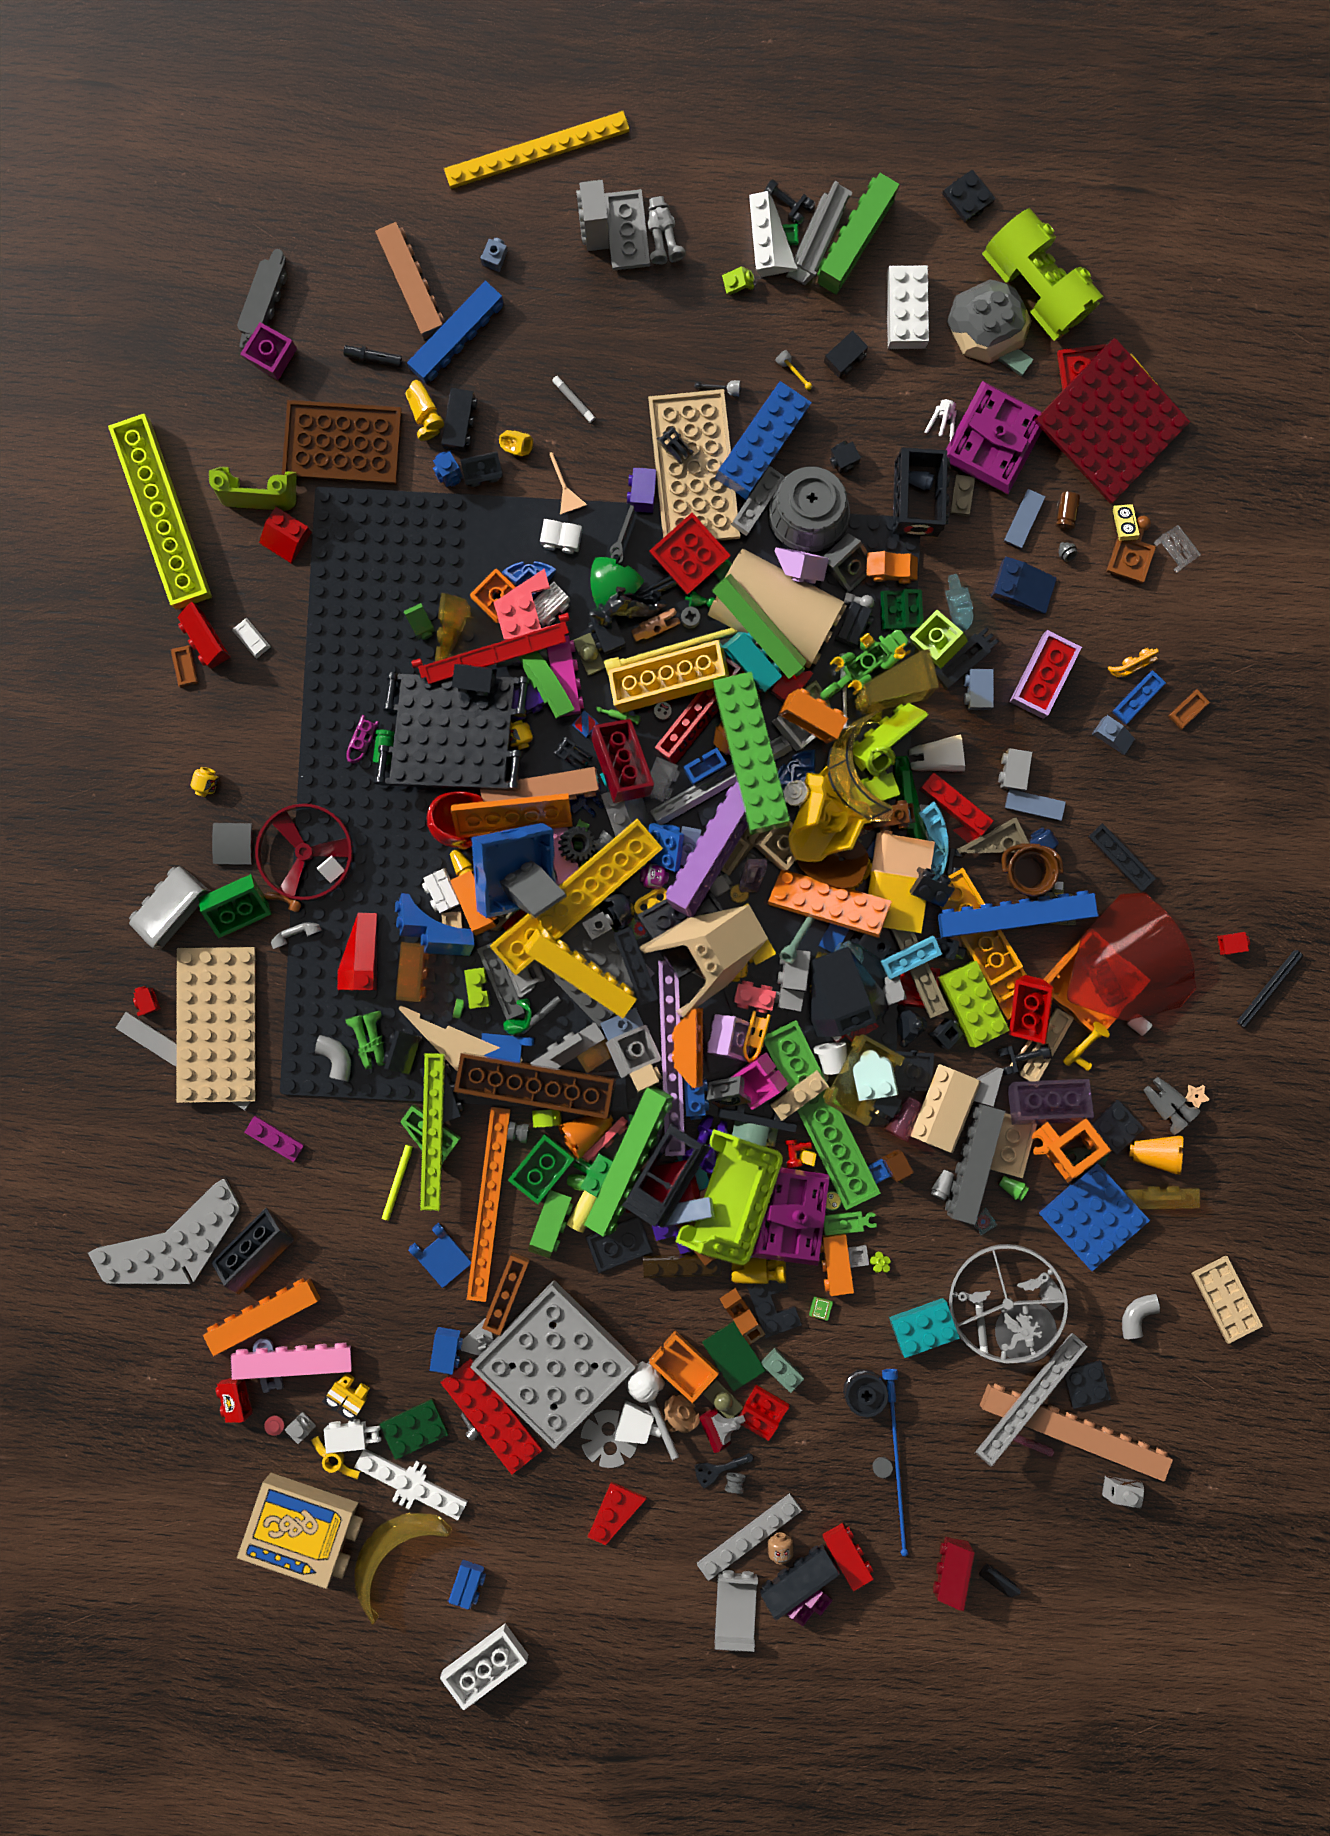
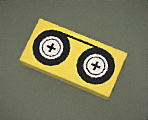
M1133 505L1114 506L1113 514L1119 541L1139 539Z

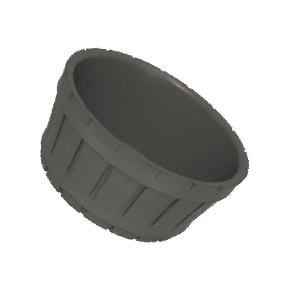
M804 467L788 474L769 503L768 519L772 531L775 532L776 537L781 542H784L785 545L802 552H817L833 546L846 532L850 520L849 502L842 482L830 471L819 467ZM811 493L815 494V497L818 498L813 503H810V500L807 499V496H810Z

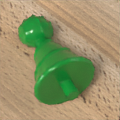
M695 591L691 592L690 597H685V600L689 601V607L706 604L711 608L715 600L713 597L706 599Z

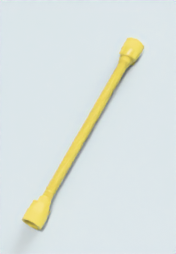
M728 628L697 637V639H690V641H683V643H676V645H669V647H662V649L659 648L648 653L645 652L641 655L638 654L625 659H619V657L604 660L607 675H609L608 670L676 652L679 649L693 647V645H700V643H707V641L710 642L733 634L735 635L739 631Z

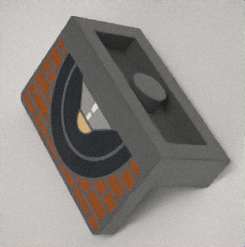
M742 1076L708 1082L707 1100L719 1108L751 1103L752 1098L744 1094L745 1078Z

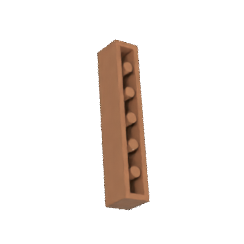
M394 222L375 232L423 340L432 337L445 321L441 312H436L435 307L438 305L434 296H429L427 292L430 287L426 278L422 279L419 274L422 270L418 261L414 262L412 258L415 254L411 245H406L404 241L407 236L403 227L399 228L397 223Z
M595 767L518 780V791L480 790L484 802L568 793L570 801L577 799L579 795H584L586 798L596 796V792H600Z

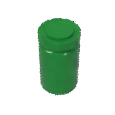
M382 729L376 731L373 763L379 764V745L393 747L395 732ZM387 754L386 765H391L392 755Z

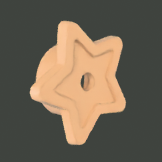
M1188 1085V1094L1185 1097L1187 1099L1186 1102H1191L1194 1107L1199 1108L1201 1102L1209 1101V1098L1204 1094L1205 1086L1202 1085L1195 1088Z

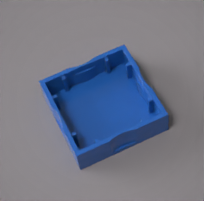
M539 823L472 837L476 909L484 917L490 918L521 909L508 899L500 881L509 873L518 870L526 862L532 861L539 865L556 883L553 868V829L546 824Z

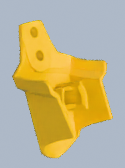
M841 756L833 757L829 767L826 766L819 774L807 773L805 784L809 789V795L805 802L801 804L788 836L790 849L796 860L806 862L822 861L827 855L853 849L864 823H871L874 820L853 811L834 791L828 772L830 767L845 760ZM846 761L831 768L830 775L840 796L858 812L868 817L875 816L873 813L860 811L851 799L850 788L852 779L848 772ZM849 763V767H850L851 773H852V775H853L854 768H853V766Z

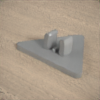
M485 1319L463 1339L461 1351L479 1356L494 1341L492 1332L482 1329Z

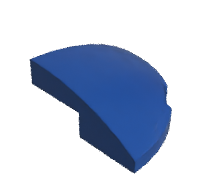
M534 561L533 565H524L523 562H519L504 569L502 574L515 587H518L543 569H545L549 582L556 569L542 562ZM541 591L536 592V593H532L533 599H534Z
M815 749L793 755L792 761L780 767L777 773L782 788H785L788 783L795 780L805 783L807 773H815Z

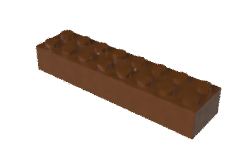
M464 1052L460 1054L454 1092L608 1119L610 1117L616 1079Z

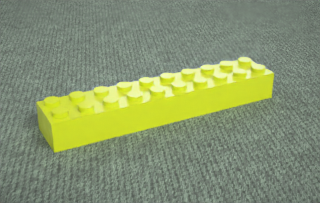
M141 414L109 425L114 445L170 605L178 610L186 607L192 601L198 603L212 598L151 420L145 414Z

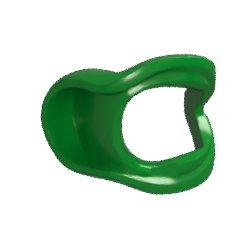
M528 998L517 1000L516 1002L517 1005L526 1009L524 1018H511L504 1022V1030L508 1034H519L529 1028L532 1012Z

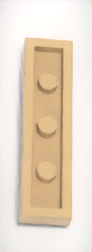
M1058 1008L1055 1009L1049 1020V1023L1055 1026V1028L1048 1032L1046 1044L1049 1043L1052 1057L1074 1017ZM1037 1042L1032 1052L1039 1050L1040 1045H1043V1043ZM1043 1057L1028 1059L1021 1069L1019 1076L1037 1085L1051 1059L1044 1060Z

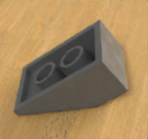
M532 861L524 863L518 870L509 873L500 881L508 899L534 918L567 897L564 891L548 874Z

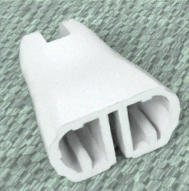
M961 734L909 749V756L924 755V761L910 763L912 770L965 771Z

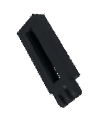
M987 627L978 635L975 633L970 637L968 642L941 669L937 666L931 671L933 676L946 690L991 652L990 649L999 642L997 638L991 643L989 642L994 636L992 633L987 637L984 636L989 631ZM973 645H975V647L971 649L969 652L972 655L976 653L978 650L979 652L976 655H974L971 659H969L968 655H966L965 652L968 649H970Z

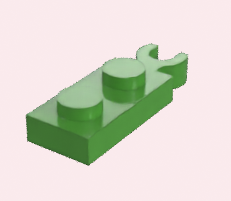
M857 1211L825 1215V1236L864 1231V1225L874 1228L877 1224L869 1223L868 1219L874 1217L875 1213L869 1212L862 1216V1212Z

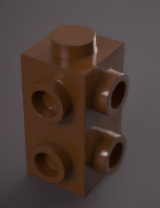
M907 800L895 801V805L888 806V803H880L892 810L876 817L871 822L873 828H879L880 831L891 830V826L898 825V829L908 828L910 823H916L913 803H907ZM877 805V808H871V813L877 815L888 809Z

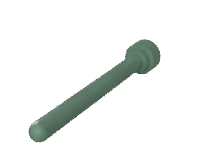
M807 917L792 943L783 948L780 958L784 962H794L797 957V948L815 918Z

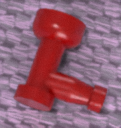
M797 1139L785 1141L786 1145H788L790 1158L787 1161V1168L802 1166V1161L797 1159L796 1151L812 1149L811 1142L797 1143Z

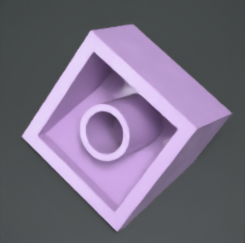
M775 548V553L785 575L793 576L792 580L814 584L816 580L824 581L829 558L798 550Z
M715 1014L712 1022L711 1037L708 1042V1053L747 1062L743 1054V1045L750 1022L733 1016ZM747 1046V1055L749 1053L750 1046Z

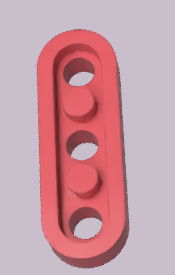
M622 1116L582 1158L586 1162L589 1160L594 1162L597 1155L600 1154L598 1151L603 1146L607 1149L614 1142L612 1137L616 1133L621 1135L628 1128L626 1125L628 1121Z

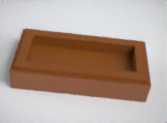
M191 646L171 649L178 686L184 687L198 684Z
M1196 689L1168 716L1180 729H1183L1210 702Z

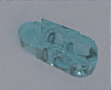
M954 574L948 576L950 590L945 591L953 624L961 631H966L973 621V606L968 587H961L958 575Z

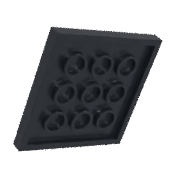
M709 890L693 917L724 909ZM667 899L637 915L638 921L651 940L690 918L673 909ZM686 945L659 950L678 980L699 968Z

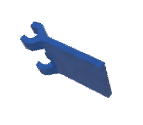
M482 1033L483 1041L500 1047L483 1056L520 1062L522 1045H534L535 1038Z
M438 1222L432 1231L439 1238L423 1251L416 1243H413L408 1251L418 1259L443 1288L471 1264V1260Z

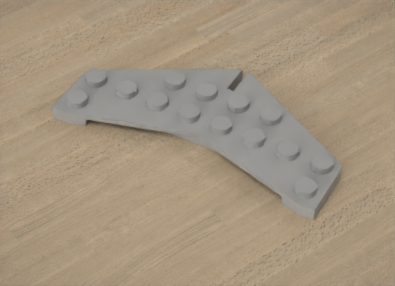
M224 1178L215 1183L165 1233L98 1247L88 1254L105 1283L191 1284L192 1282L184 1266L193 1282L196 1281L240 1212V1204L227 1179Z

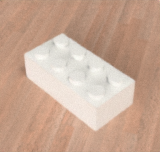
M889 266L887 272L888 349L926 348L928 344V266Z
M505 1623L442 1671L440 1679L461 1708L465 1710L525 1665L528 1654Z

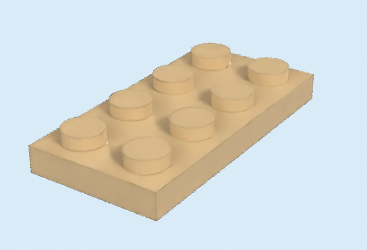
M1227 1256L1191 1273L1228 1344L1263 1327Z

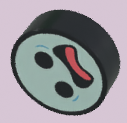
M666 701L657 703L653 708V714L656 719L666 721L672 715V707Z

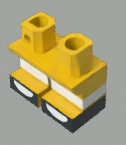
M346 1373L341 1379L336 1381L322 1402L337 1411L348 1396L338 1413L353 1422L367 1400L366 1396L370 1388L361 1383L357 1390L353 1389L350 1385L355 1378Z

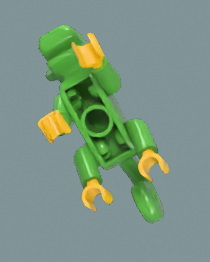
M895 630L886 638L882 635L879 636L881 642H876L869 633L864 635L859 640L861 641L860 648L865 652L857 658L853 653L849 652L841 657H835L830 662V665L835 663L838 666L835 669L836 672L843 666H846L843 669L846 675L823 690L820 697L823 700H828L848 683H850L848 688L850 686L855 688L853 694L856 695L861 689L871 683L872 678L869 674L879 667L886 670L890 669L911 652V650L904 651L908 644L907 637L901 630Z

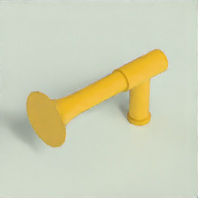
M1095 1021L1093 1023V1032L1063 1059L1064 1063L1070 1066L1075 1062L1086 1071H1089L1092 1064L1079 1056L1099 1037H1109L1107 1028L1100 1022Z

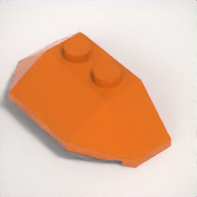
M699 1007L692 1009L674 1028L672 1033V1042L674 1043L672 1061L674 1062V1068L692 1088L703 1086V1008Z

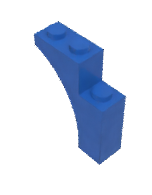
M401 893L399 901L395 903V912H398L396 927L400 929V936L421 937L424 953L470 956L474 947V937L471 929L448 926L432 919L416 906L409 894Z

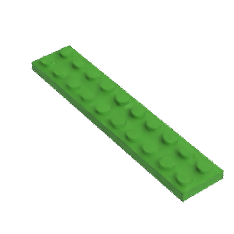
M796 1020L766 1034L764 1043L777 1070L781 1072L788 1082L786 1086L787 1091L816 1070L825 1080ZM826 1088L797 1111L845 1209L848 1210L881 1193L830 1088Z

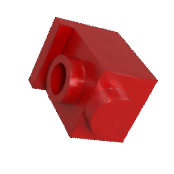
M141 986L134 989L135 993L133 994L135 998H133L135 1007L140 1010V1012H137L138 1016H145L161 1009L153 988Z

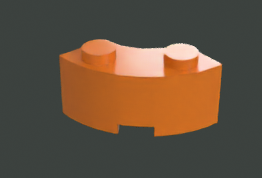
M886 551L867 553V576L872 577L873 581L893 580L899 581L900 584H910V581L917 580L918 557L912 554H896Z

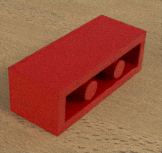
M843 1523L822 1534L824 1541L853 1591L873 1580L871 1573L874 1571L869 1561L864 1562L862 1558L864 1553L859 1544H854L852 1540L854 1535L849 1527L845 1528Z

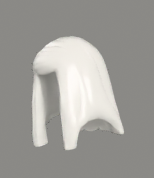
M642 1361L636 1364V1368L625 1378L628 1392L639 1402L653 1401L658 1391L662 1390L665 1385L661 1374L649 1362L645 1363Z

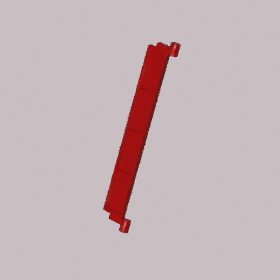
M568 613L559 615L560 624L427 665H423L421 658L413 660L411 663L413 668L418 667L421 678H427L428 684L453 677L454 664L487 667L567 642L565 634L569 633L566 621H569L570 617Z

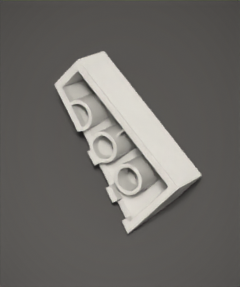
M768 191L749 195L757 272L761 277L798 270L771 195Z

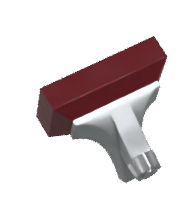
M711 1408L699 1416L714 1453L720 1452L731 1444L730 1436L732 1431L738 1430L741 1427L740 1424L745 1422L743 1415L729 1419L724 1418L718 1413L716 1408Z

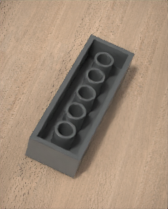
M976 1103V1106H973L971 1109L970 1117L972 1121L971 1125H968L966 1128V1144L963 1143L960 1150L962 1159L956 1165L955 1173H957L956 1181H952L950 1190L952 1192L951 1200L948 1199L945 1206L947 1215L952 1219L976 1224L1005 1115L1003 1110Z

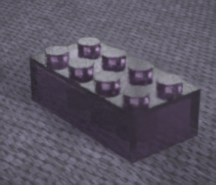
M1089 1079L1013 1082L1008 1086L1012 1125L1046 1124L1047 1122L1072 1123L1082 1122L1084 1119L1089 1121L1094 1117Z

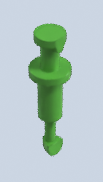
M597 707V712L606 713L609 717L621 720L631 719L632 722H636V725L640 723L641 716L629 715L630 711L620 713L617 710L611 709L608 711Z

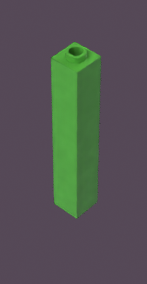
M731 573L712 590L789 679L793 675L797 677L805 670L804 665L807 662L805 658Z

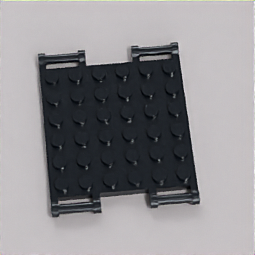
M387 673L388 689L383 711L397 713L393 747L387 745H379L378 747L380 755L374 784L382 786L519 790V764L523 752L519 750L509 751L512 717H526L527 715L525 706L527 686L530 685V678L496 677L495 691L488 693V696L477 695V691L469 690V693L458 692V688L452 687L453 677L428 684L427 678H421V675ZM396 682H401L399 703L394 705ZM515 686H520L518 708L513 709ZM387 754L392 755L390 778H385ZM508 759H512L510 782L505 783Z

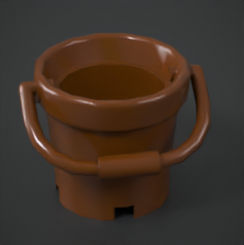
M1020 843V845L1011 846L1006 849L1002 854V871L1007 873V881L1011 887L1025 895L1038 896L1045 894L1056 884L1058 875L1064 873L1060 855L1054 849L1047 846ZM1014 850H1019L1014 854L1007 866L1006 859L1008 854Z

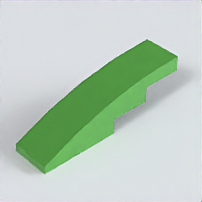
M538 651L518 657L528 678H530L533 689H538L544 703L549 704L555 718L575 710L557 677Z

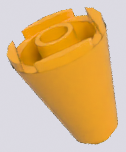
M1183 1136L1134 1141V1145H1130L1129 1156L1133 1157V1161L1180 1175L1183 1156L1181 1148L1183 1147Z

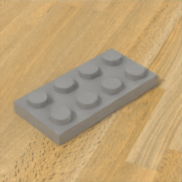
M642 189L604 193L612 269L621 270L650 266Z

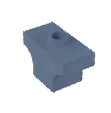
M682 826L681 833L684 834L680 865L685 866L688 855L694 852L697 847L696 843L701 835V830Z
M636 1008L629 1010L624 1018L615 1016L600 1023L608 1041L643 1026Z

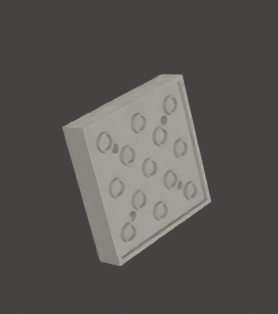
M553 1280L500 1336L473 1361L471 1368L555 1449L636 1368L637 1360ZM550 1322H555L557 1326L551 1327ZM509 1363H515L516 1367L511 1368ZM597 1363L598 1367L593 1368L591 1364ZM551 1404H557L558 1408H552Z

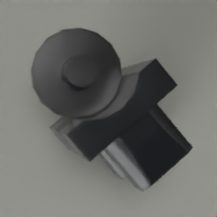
M936 938L942 955L938 956L939 958L950 960L958 958L963 960L966 948L960 947L959 941Z

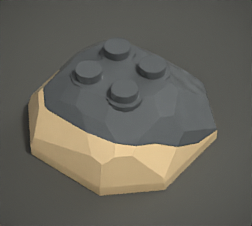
M995 280L985 281L956 295L947 320V324L963 355L988 364L998 360L999 357L1023 348L1032 322L1017 290L1008 284Z

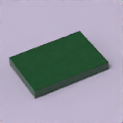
M734 1321L702 1341L733 1392L766 1371Z

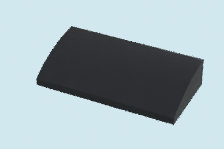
M722 989L697 1007L703 1008V1055L710 1074L744 1062L708 1053V1042L711 1037L712 1022L715 1014L733 1016L724 989ZM693 998L685 1000V1004L690 1003Z

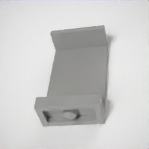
M724 1570L723 1573H718L715 1649L754 1652L757 1574L750 1571H743L740 1574L734 1573L731 1570Z

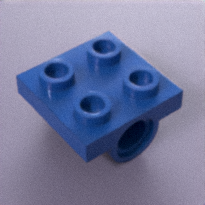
M649 824V833L663 849L648 862L674 872L679 871L684 834L680 832L679 827L674 825Z

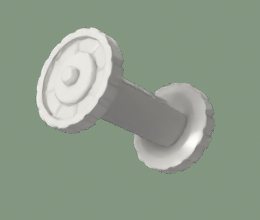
M791 781L785 787L784 799L790 805H798L800 808L801 804L808 798L809 789L802 781Z

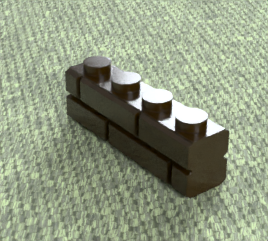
M690 1254L643 1256L644 1278L721 1276V1259L716 1258L705 1267L696 1254L692 1256Z

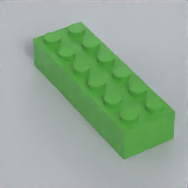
M879 173L877 178H872L868 185L867 193H863L858 202L857 210L853 209L848 218L847 226L842 227L838 234L837 242H833L830 246L827 259H822L818 267L817 276L819 278L817 284L837 295L895 201L900 184L882 173Z

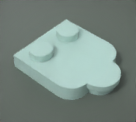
M873 1050L865 1051L861 1055L860 1061L853 1068L859 1101L898 1095L892 1062L886 1057H880Z

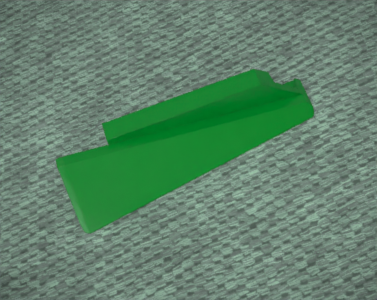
M895 756V780L900 791L897 801L907 800V803H913L916 822L910 823V827L900 828V830H907L909 838L928 840L923 820L918 814L921 809L908 756Z

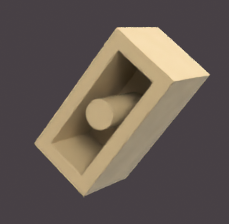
M649 1064L630 1073L635 1087L640 1094L645 1092L647 1087H656L661 1084L660 1079H662V1076L657 1066L653 1068Z

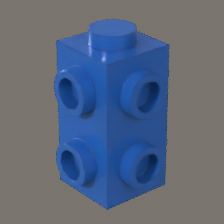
M451 452L438 454L435 457L436 459L433 460L435 464L433 470L439 482H444L446 487L450 485L455 486L460 483V479L463 476Z
M683 1078L686 1117L690 1116V1120L702 1119V1115H706L705 1111L709 1110V1101L704 1099V1091H708L707 1079L703 1080V1086L692 1088Z

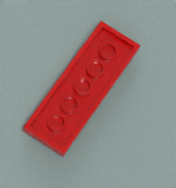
M471 1357L440 1383L512 1475L543 1449L511 1407L471 1368L474 1361Z

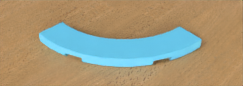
M933 802L918 814L926 827L928 841L935 842L931 870L938 875H942L948 860L949 839L944 818L936 803Z

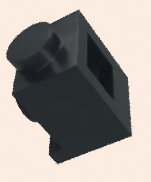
M944 1019L928 1035L940 1048L949 1050L964 1033L959 1029L960 1025L954 1019Z

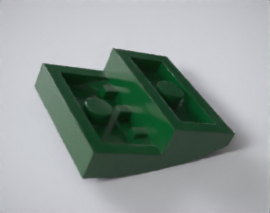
M883 590L881 592L882 630L918 629L923 624L922 590Z

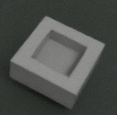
M866 1245L848 1247L850 1268L869 1265Z

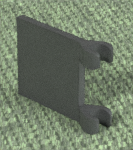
M630 505L618 541L610 548L611 558L615 556L621 558L619 564L623 562V547L635 516L634 506Z

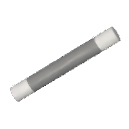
M558 376L554 377L552 382L590 423L593 422L596 417Z
M983 1301L975 1303L976 1315L984 1312ZM982 1316L977 1319L980 1350L988 1353L985 1319Z

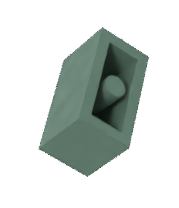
M776 1348L761 1361L762 1365L790 1393L804 1380L803 1375Z

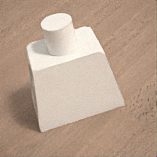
M625 1400L615 1434L616 1441L646 1444L649 1435L660 1437L661 1433L657 1424L653 1423L654 1416L652 1412Z

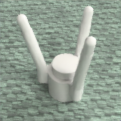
M942 400L940 406H936L935 413L925 433L929 432L939 414V417L942 418L939 432L941 437L946 421L951 417V441L955 430L956 403L951 400Z

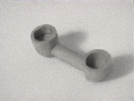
M302 923L278 933L272 940L271 945L273 949L288 944L287 937L303 931L309 936L322 931L321 927L317 923Z

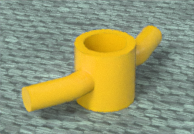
M318 1436L311 1439L317 1452L323 1457L322 1466L325 1471L333 1473L339 1470L346 1476L358 1479L360 1472L343 1464L345 1458L343 1452L326 1453V1449ZM329 1457H336L338 1464L332 1465L329 1462Z

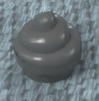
M1068 542L1060 543L1059 557L1062 560L1069 562L1078 555L1075 544Z

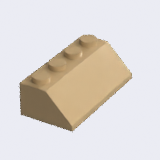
M939 1064L910 1136L953 1153L981 1081Z

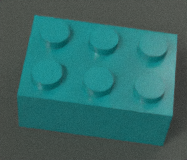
M737 632L723 645L724 651L734 663L743 669L744 673L752 671L755 687L759 691L765 692L782 677L779 673L781 669L775 662L767 659L768 654L762 647L759 648L754 644L756 640L749 633Z
M944 1298L889 1317L904 1358L960 1339Z

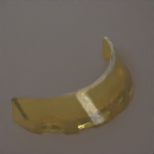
M430 1513L402 1514L381 1524L373 1531L372 1536L365 1541L356 1562L355 1589L360 1605L372 1625L376 1622L378 1613L370 1606V1588L378 1565L393 1548L406 1540L424 1535L448 1537L452 1528L438 1515Z

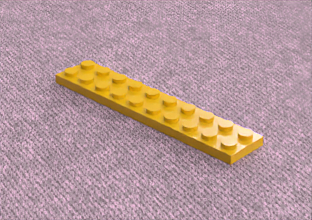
M636 819L559 885L567 897L536 918L527 913L494 941L490 948L517 975L534 960V958L526 953L524 945L536 928L541 931L543 928L553 935L554 940H558L663 848L643 824Z

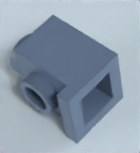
M494 238V240L488 239L484 252L480 257L481 264L500 272L508 252L507 245H504L505 242L499 238Z

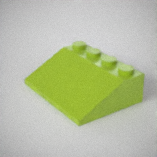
M907 703L905 706L900 704L893 710L895 714L892 717L886 716L878 723L880 727L876 730L871 728L864 734L865 739L859 742L857 740L849 747V757L863 771L867 768L865 761L868 749L871 746H888L891 748L928 716L927 712L910 703ZM874 752L872 762L884 753Z

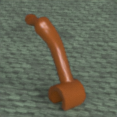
M267 892L264 895L267 900L279 899L290 904L288 909L294 912L300 910L301 904L294 899L274 892Z

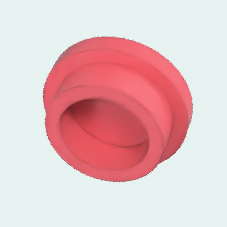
M279 1416L269 1417L264 1424L265 1431L272 1436L279 1435L284 1429V1421Z

